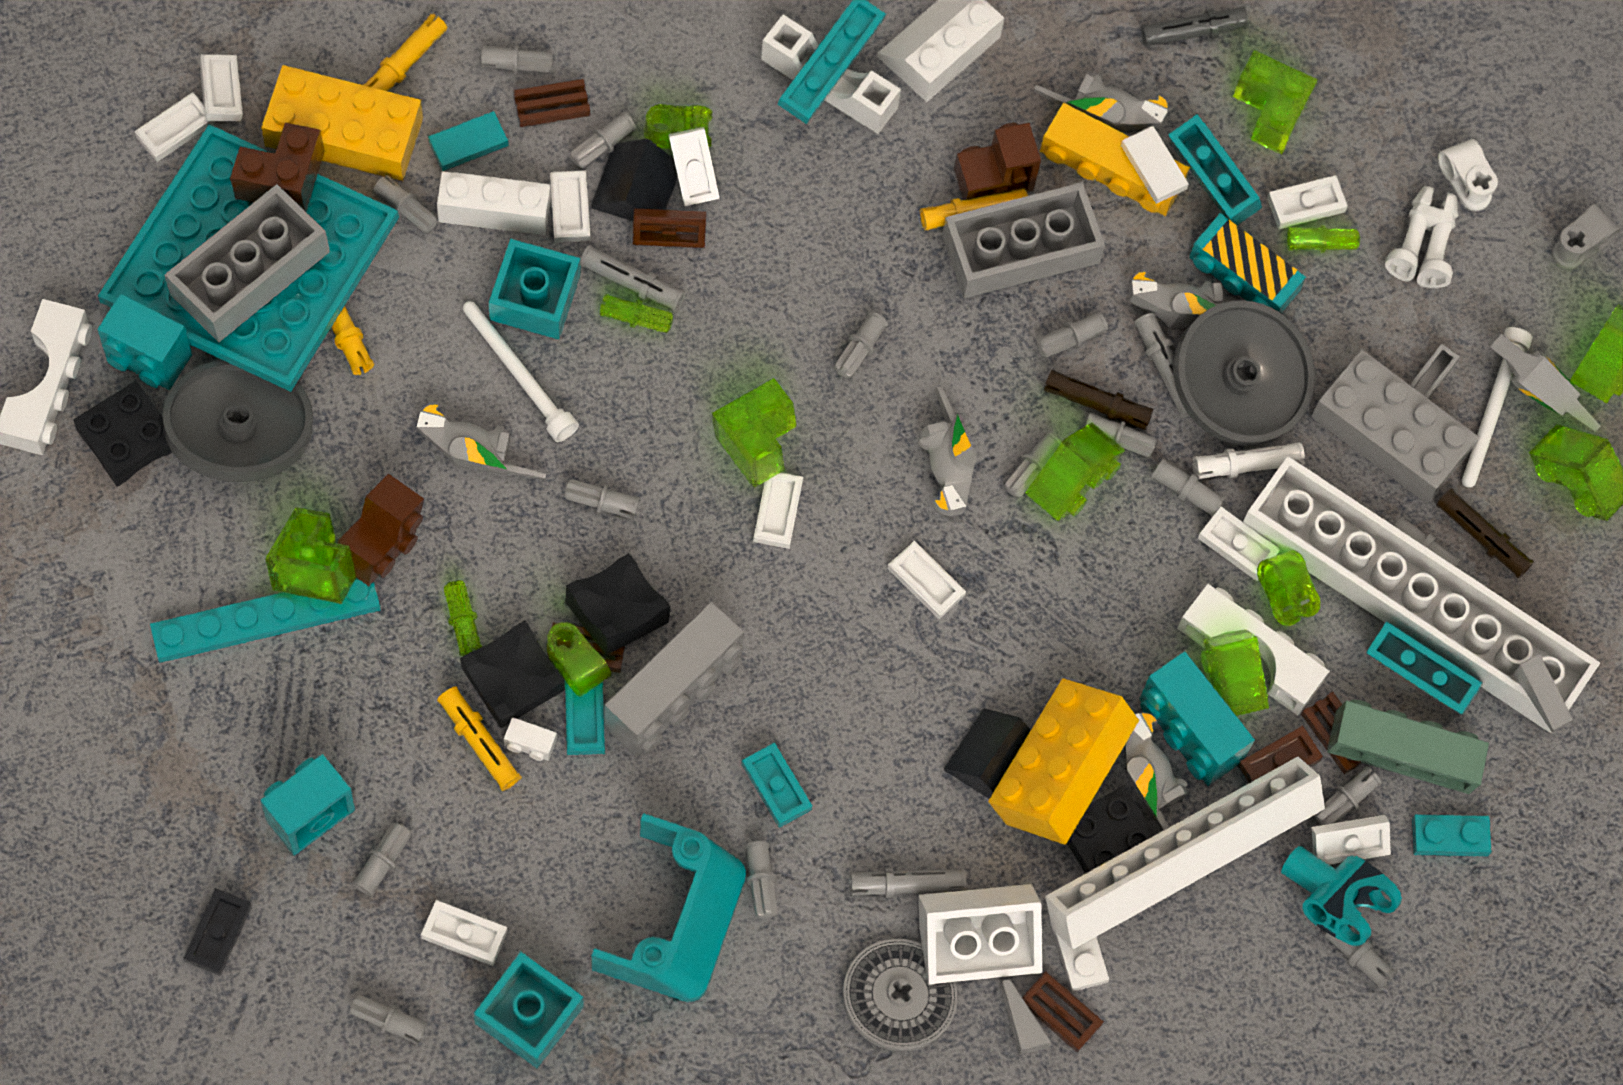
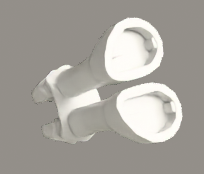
M1424 186L1412 201L1413 208L1409 212L1410 223L1401 249L1395 248L1389 253L1385 261V268L1396 278L1402 281H1411L1416 274L1418 255L1425 230H1428L1432 234L1424 261L1418 273L1417 284L1426 288H1441L1450 284L1453 274L1451 265L1443 261L1450 231L1455 227V218L1458 217L1457 197L1447 192L1444 202L1439 209L1431 206L1434 188Z

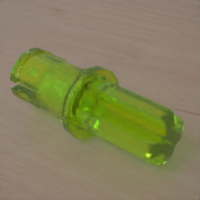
M1320 225V228L1289 227L1287 232L1288 250H1319L1320 253H1325L1326 249L1356 250L1360 244V234L1356 229H1326L1325 225Z
M605 294L602 301L605 302V305L601 304L600 316L602 317L606 316L630 323L632 328L638 325L663 333H668L672 327L673 314L671 312L642 305L641 300L632 302L610 296V294Z
M462 580L447 583L444 586V593L451 616L448 619V624L454 628L459 655L465 656L472 652L473 649L477 650L483 647L475 623V619L478 616L476 612L472 611L465 583Z

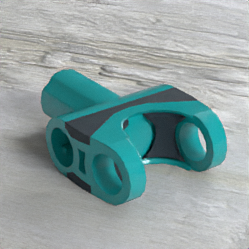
M1298 846L1289 855L1281 871L1283 875L1311 893L1303 902V911L1306 917L1329 935L1352 946L1363 945L1371 936L1370 925L1361 916L1362 913L1356 907H1368L1375 911L1380 910L1384 913H1392L1402 902L1398 887L1381 871L1358 856L1351 855L1346 857L1334 869L1302 846ZM1381 891L1389 896L1391 902L1382 895ZM1349 925L1355 927L1360 935L1354 933Z

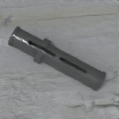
M1245 6L1217 12L1214 9H1209L1205 11V14L1148 25L1143 24L1141 25V36L1145 47L1209 35L1210 38L1218 37L1220 32L1248 28V14Z

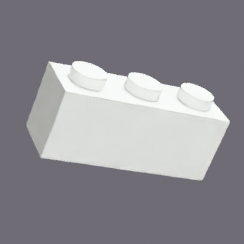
M442 171L437 200L439 222L546 236L551 205L549 184Z

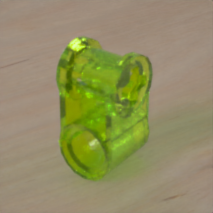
M656 104L647 111L643 132L644 139H650L660 148H671L669 134L695 129V126H697V128L704 127L708 147L710 148L712 146V139L708 135L709 121L713 118L712 110L701 105L678 106ZM655 123H663L667 125L668 128L661 130L655 128L653 125Z
M1290 550L1264 559L1258 564L1257 576L1259 582L1265 590L1273 615L1280 624L1292 626L1299 622L1301 617L1308 618L1318 613L1321 604L1320 597L1309 576L1306 562L1299 552ZM1306 599L1310 600L1308 603L1301 606L1300 602ZM1292 606V609L1283 612V608Z
M560 622L549 630L547 654L578 697H582L612 676L602 656L592 648L574 624ZM561 639L563 642L570 640V648H567L564 644L558 647L557 640Z

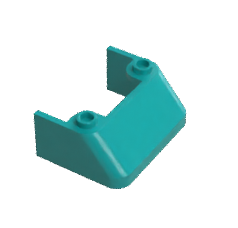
M643 813L640 822V837L672 847V855L675 862L682 868L696 873L671 942L658 937L646 938L637 945L631 960L594 948L592 953V970L684 1002H694L702 998L708 989L745 883L746 870L743 863L737 857L704 834Z

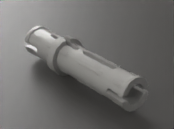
M591 245L587 246L581 256V267H585L639 293V298L645 301L651 299L677 312L685 299L686 291L659 280L657 274L653 272L649 274L644 273L621 260L593 248Z
M1155 313L1145 314L1134 322L1147 347L1145 353L1149 360L1154 361L1165 387L1179 412L1180 418L1189 417L1179 399L1174 382L1173 363L1175 355L1172 351L1174 345L1170 339H1166Z
M892 867L884 868V871L875 872L850 871V895H884L885 898H893L897 894H931L966 890V873L964 868L893 871Z

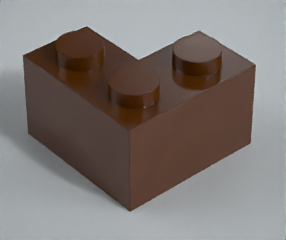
M1012 122L1004 124L994 131L991 146L983 148L971 146L957 153L954 171L963 200L1011 192L1021 188H1025L1027 193L1034 191L1041 158L1030 123L1018 124Z
M285 123L276 153L240 147L230 176L235 199L254 203L277 184L306 212L325 152L321 130Z
M388 473L366 495L361 518L338 540L333 561L367 586H370L378 576L384 578L393 568L395 559L401 553L404 555L408 554L418 540V536L415 533L423 520L421 510L424 498Z

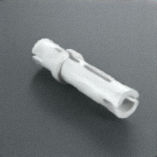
M1301 442L1245 451L1225 449L1224 453L1216 455L1194 456L1192 467L1193 473L1199 477L1198 480L1226 475L1228 478H1234L1240 473L1277 469L1287 456L1304 465L1303 459H1305V454Z

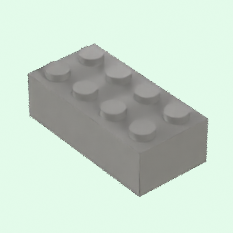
M1083 182L945 217L942 232L963 299L1099 264L1105 248Z
M276 184L165 274L170 295L215 340L220 342L330 252L326 231Z
M1362 349L1321 397L1311 416L1426 504L1433 499L1467 457L1479 438L1478 435Z
M710 602L605 704L604 728L636 758L644 750L647 753L653 751L664 737L661 734L671 724L676 727L688 716L690 712L688 707L697 699L700 701L705 700L715 689L716 684L714 682L723 673L729 676L741 664L742 659L740 657L744 649V631L714 603Z

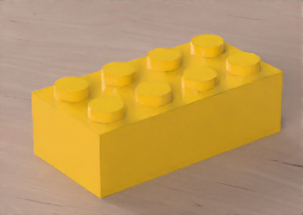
M282 65L261 127L265 147L277 149L285 123L320 129L325 149L322 161L384 177L389 175L392 179L403 181L423 121L422 103L420 99Z
M1062 678L990 797L989 804L1006 825L1066 845L1135 729L1139 719L1122 696Z

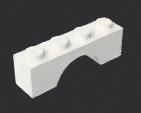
M782 15L763 39L761 60L794 80L819 45L812 32ZM847 69L825 101L879 134L898 109L901 89L872 70L867 73H858Z
M42 299L31 334L35 345L49 357L48 371L42 382L32 391L20 396L6 398L0 415L1 445L43 455L46 445L53 443L57 432V424L54 422L58 411L63 412L67 405L69 391L66 389L70 378L75 379L78 374L81 362L80 357H78L82 345L87 346L92 333V325L89 324L84 309Z
M1209 584L1206 585L1183 615L1177 628L1206 650L1222 643L1231 642L1240 643L1255 650L1264 659L1269 670L1270 685L1268 695L1297 716L1330 672L1325 668L1323 661L1316 655L1304 653L1294 646V641L1288 635L1281 631H1273L1264 624V620L1256 612L1250 609L1244 610L1234 603L1233 597L1227 591L1218 587L1214 588Z

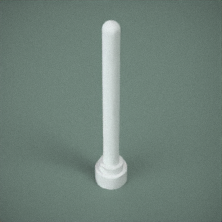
M472 301L466 302L463 305L464 313L547 418L545 421L547 424L546 430L555 442H562L569 438L578 429L579 423L570 412L558 409L479 307Z
M1515 327L1505 329L1503 335L1522 351H1529L1533 339L1529 332ZM1504 358L1477 433L1479 438L1472 448L1462 477V484L1467 488L1473 487L1477 482L1513 376Z

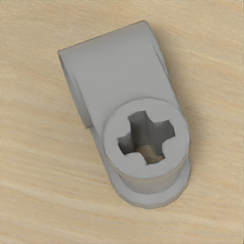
M1593 204L1561 232L1559 241L1553 247L1552 259L1560 268L1566 270L1575 269L1597 251L1599 252L1609 245L1621 229L1596 204Z

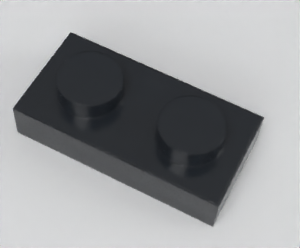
M215 888L183 957L184 961L221 976L252 908L251 902Z

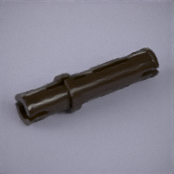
M1053 369L1044 387L1045 392L1058 395L1108 415L1107 419L1112 421L1116 418L1142 428L1145 431L1154 411L1151 407L1149 408L1124 398V394L1120 392L1113 394L1093 385L1056 372Z
M1453 489L1448 490L1437 502L1436 506L1442 509L1463 530L1488 550L1486 554L1491 559L1496 557L1518 579L1533 565L1534 561L1510 542L1511 537L1506 532L1501 534L1458 496Z

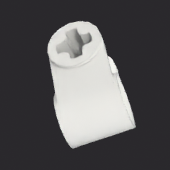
M1470 139L1440 151L1438 154L1440 169L1451 183L1463 206L1472 211H1480L1488 207L1492 193L1497 188L1498 179L1484 157L1478 142Z

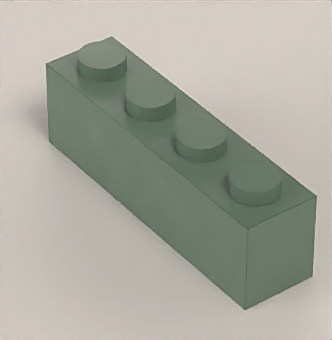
M1362 700L1345 701L1336 710L1327 753L1354 761H1361V763L1466 794H1470L1481 785L1489 743L1478 740L1477 735L1465 731L1454 733L1444 730L1442 725L1433 721L1417 722L1407 719L1406 714L1399 711L1388 710L1384 712L1373 709L1371 704Z

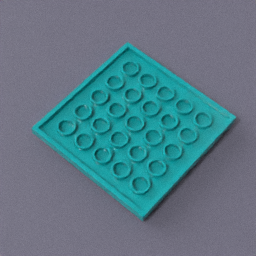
M209 124L98 294L100 303L112 307L121 293L184 325L190 345L291 392L399 219V213L396 209L318 174L306 213L326 231L330 252L227 337L218 342L170 295L165 274L253 204L252 202L235 199L230 176L239 148L245 147L265 152L269 151Z

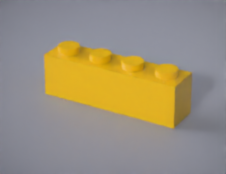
M1065 103L1062 104L1043 137L1040 152L1044 153L1050 161L1056 164H1065L1075 169L1083 178L1096 180L1108 186L1109 190L1121 197L1127 196L1139 202L1145 210L1152 213L1158 212L1166 216L1178 196L1176 194L1156 204L1121 147L1122 140L1130 136ZM1174 160L1186 179L1190 167Z

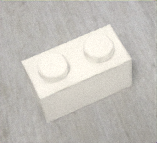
M513 717L504 737V745L507 746L508 750L515 753L525 752L532 759L538 761L543 759L549 761L557 741L556 732Z

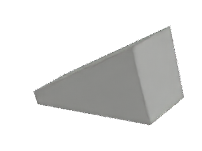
M1441 343L1410 386L1429 399L1460 361V356Z
M1540 653L1521 663L1513 674L1551 732L1572 722L1573 718Z
M1010 979L1003 980L1000 987L1018 1054L1022 1055L1049 1048L1051 1041Z

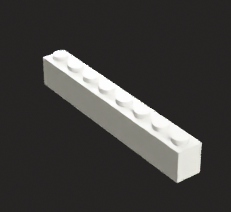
M1296 757L1051 892L1045 898L1052 929L1073 950L1325 809L1320 775L1302 759Z

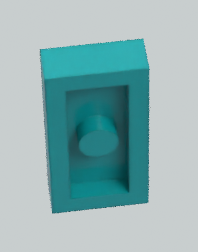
M775 742L742 760V767L779 828L812 810L811 802Z
M1414 815L1412 818L1414 855L1489 856L1492 853L1490 816Z

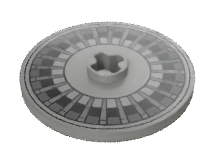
M907 939L883 940L865 948L855 957L848 968L842 990L844 1008L854 1028L871 1043L893 1051L917 1050L935 1042L949 1027L954 1018L958 1002L956 982L928 983L922 944ZM894 988L899 992L904 989L908 992L905 999L906 1002L902 998L897 1000L892 998L895 991Z

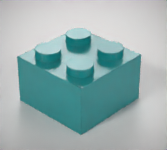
M510 239L488 303L489 319L559 340L581 276L580 258Z
M121 293L97 329L107 362L120 371L125 372L128 369L138 374L140 380L153 388H157L160 385L170 391L192 356L184 325Z
M323 754L315 760L311 757L303 761L295 769V775L284 783L280 780L272 784L264 792V798L260 800L266 822L293 856L355 811L351 788Z
M520 952L474 1012L475 1025L538 1069L584 1008V996Z

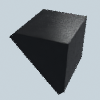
M650 139L628 141L614 145V150L609 155L591 208L631 221L634 219V208L666 210L678 179L674 158Z
M984 708L945 766L944 771L990 799L1031 729L1018 716Z

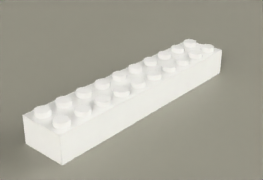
M1289 456L1286 457L1245 516L1243 523L1281 549L1279 553L1384 623L1387 621L1483 683V689L1551 734L1553 732H1551L1513 673L1521 663L1540 653L1569 711L1600 664L1599 661Z

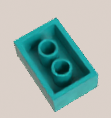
M1185 651L1148 677L1139 698L1143 713L1152 714L1157 719V723L1165 731L1163 736L1173 750L1177 751L1179 749L1187 759V768L1197 780L1202 779L1207 786H1210L1238 766L1241 760L1245 759L1255 739Z

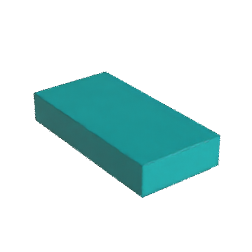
M494 111L428 136V142L442 171L509 146L508 139Z
M603 678L565 679L567 755L605 754Z

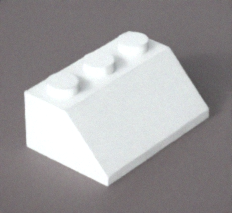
M937 0L877 53V57L925 102H928L1001 37L1004 17L986 0Z
M1032 884L919 895V930L929 984L1042 973L1041 901Z

